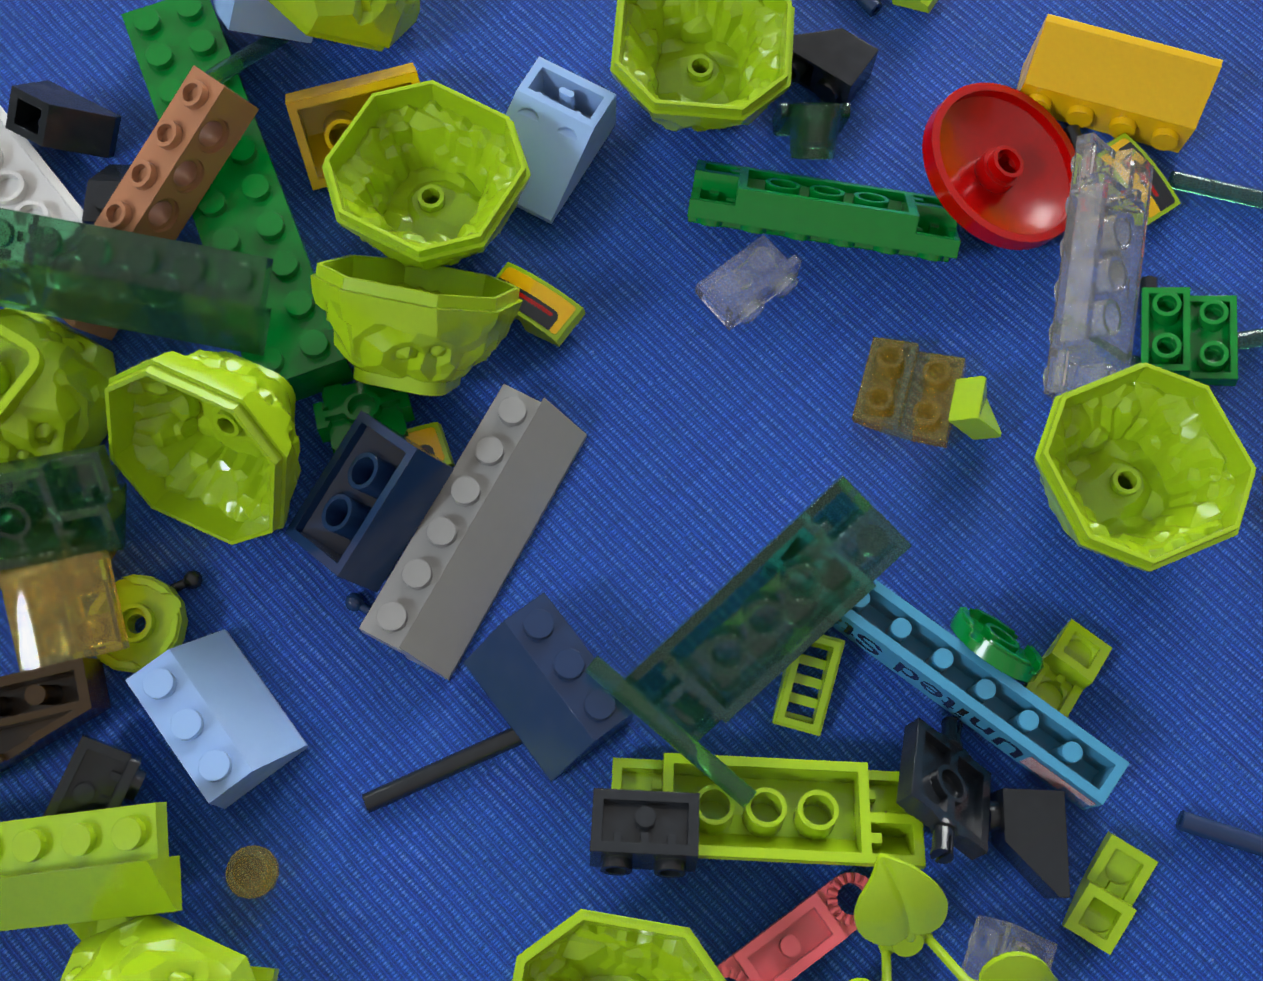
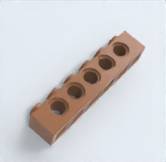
M194 65L44 304L71 327L112 341L259 109Z

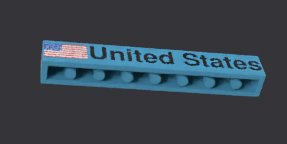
M794 520L764 557L759 569L761 575L1054 790L1064 791L1065 798L1080 809L1085 810L1103 805L1130 763L1012 677L985 662L958 638Z

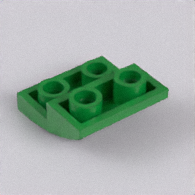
M1142 287L1141 363L1152 364L1205 385L1236 386L1238 381L1237 295L1190 296V287Z

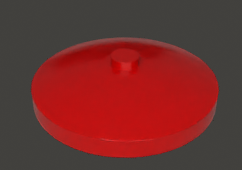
M974 83L963 86L951 93L929 117L925 126L922 143L923 161L928 180L945 210L969 233L988 244L1000 248L1029 250L1050 242L1064 232L1074 221L1083 195L1080 163L1076 151L1061 125L1034 99L1005 85Z

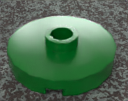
M960 607L951 619V629L971 651L1012 678L1027 683L1033 682L1044 668L1042 657L1032 645H1027L1023 650L1016 641L1019 636L1015 634V631L984 611L972 608L968 610L967 607Z

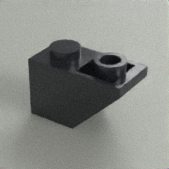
M843 28L793 35L791 82H797L814 92L823 102L834 104L840 109L845 110L871 76L879 49Z
M46 80L13 85L11 87L5 128L42 147L112 158L115 153L122 116Z

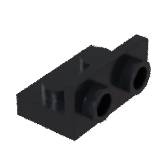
M594 788L590 866L600 867L602 873L615 876L631 874L632 869L654 870V874L659 877L680 878L685 876L686 872L695 871L699 856L700 793Z

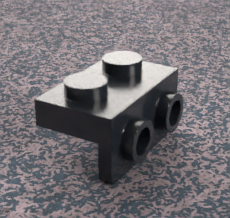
M83 734L43 816L120 807L124 798L134 801L147 773L138 769L142 756Z

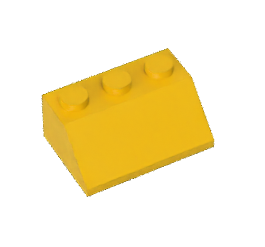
M413 62L285 94V104L312 190L327 187L322 165L325 162L324 159L372 93L420 83Z

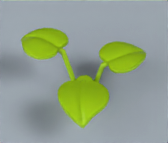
M884 853L878 854L871 876L860 893L854 909V922L858 932L863 938L877 944L880 950L881 981H892L891 954L896 953L901 957H910L917 954L923 948L924 943L931 948L959 981H978L966 974L932 934L933 931L940 928L948 914V902L942 888L930 876L914 865ZM1019 951L1005 952L992 958L982 967L979 973V981H1059L1043 960L1033 954ZM854 978V979H851V980H849V981H870V980H869V979H866V978Z

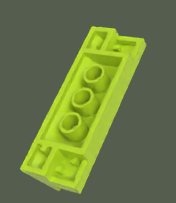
M664 753L663 760L613 758L611 789L700 793L698 858L874 867L878 854L884 853L912 864L918 869L926 867L923 823L908 814L896 803L899 771L868 770L867 762Z
M154 802L0 822V931L183 910L180 855L169 856L167 802Z

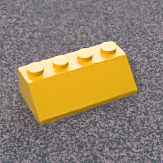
M1047 14L1022 66L1016 90L1034 99L1058 121L1066 122L1069 125H1079V128H1088L1110 134L1114 138L1126 133L1136 142L1150 145L1158 150H1169L1179 153L1198 125L1221 70L1223 60Z

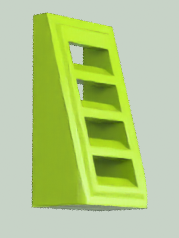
M794 626L772 717L773 724L816 736L821 735L845 640ZM804 644L827 650L826 660L802 654ZM799 663L823 670L821 679L797 673ZM797 683L819 689L817 698L791 692L793 684ZM788 702L814 708L813 717L786 711Z

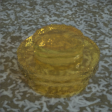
M257 845L243 847L230 858L226 867V881L231 891L239 897L247 899L262 897L271 891L279 876L278 861L275 855L267 848Z

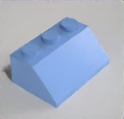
M225 629L168 649L125 680L198 789L211 805L226 809L309 747Z

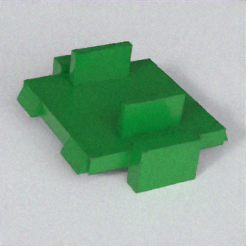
M362 382L345 386L338 383L323 387V391H321L323 402L313 404L319 435L323 443L331 441L333 453L339 447L361 410L405 437L409 436L406 422L415 420L408 392Z

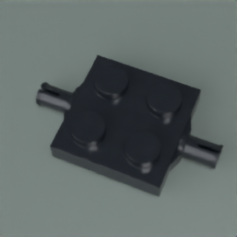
M947 716L941 721V733L937 732L921 718H917L906 725L904 729L896 803L908 814L914 816L930 828L932 833L930 857L932 860L935 859L936 863L948 864L954 859V847L969 859L974 860L988 853L991 773L973 760L963 748L961 742L963 723L961 720L958 721L957 717Z

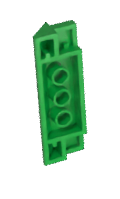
M705 160L697 161L693 188L689 200L687 222L699 223L709 227L738 229L754 234L764 233L783 236L800 241L809 240L828 243L838 247L873 250L883 254L918 257L935 262H948L949 258L957 259L961 243L956 229L957 222L945 210L937 196Z

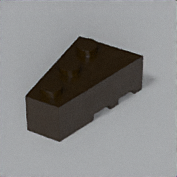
M82 657L0 677V774L111 708L103 663L100 659Z

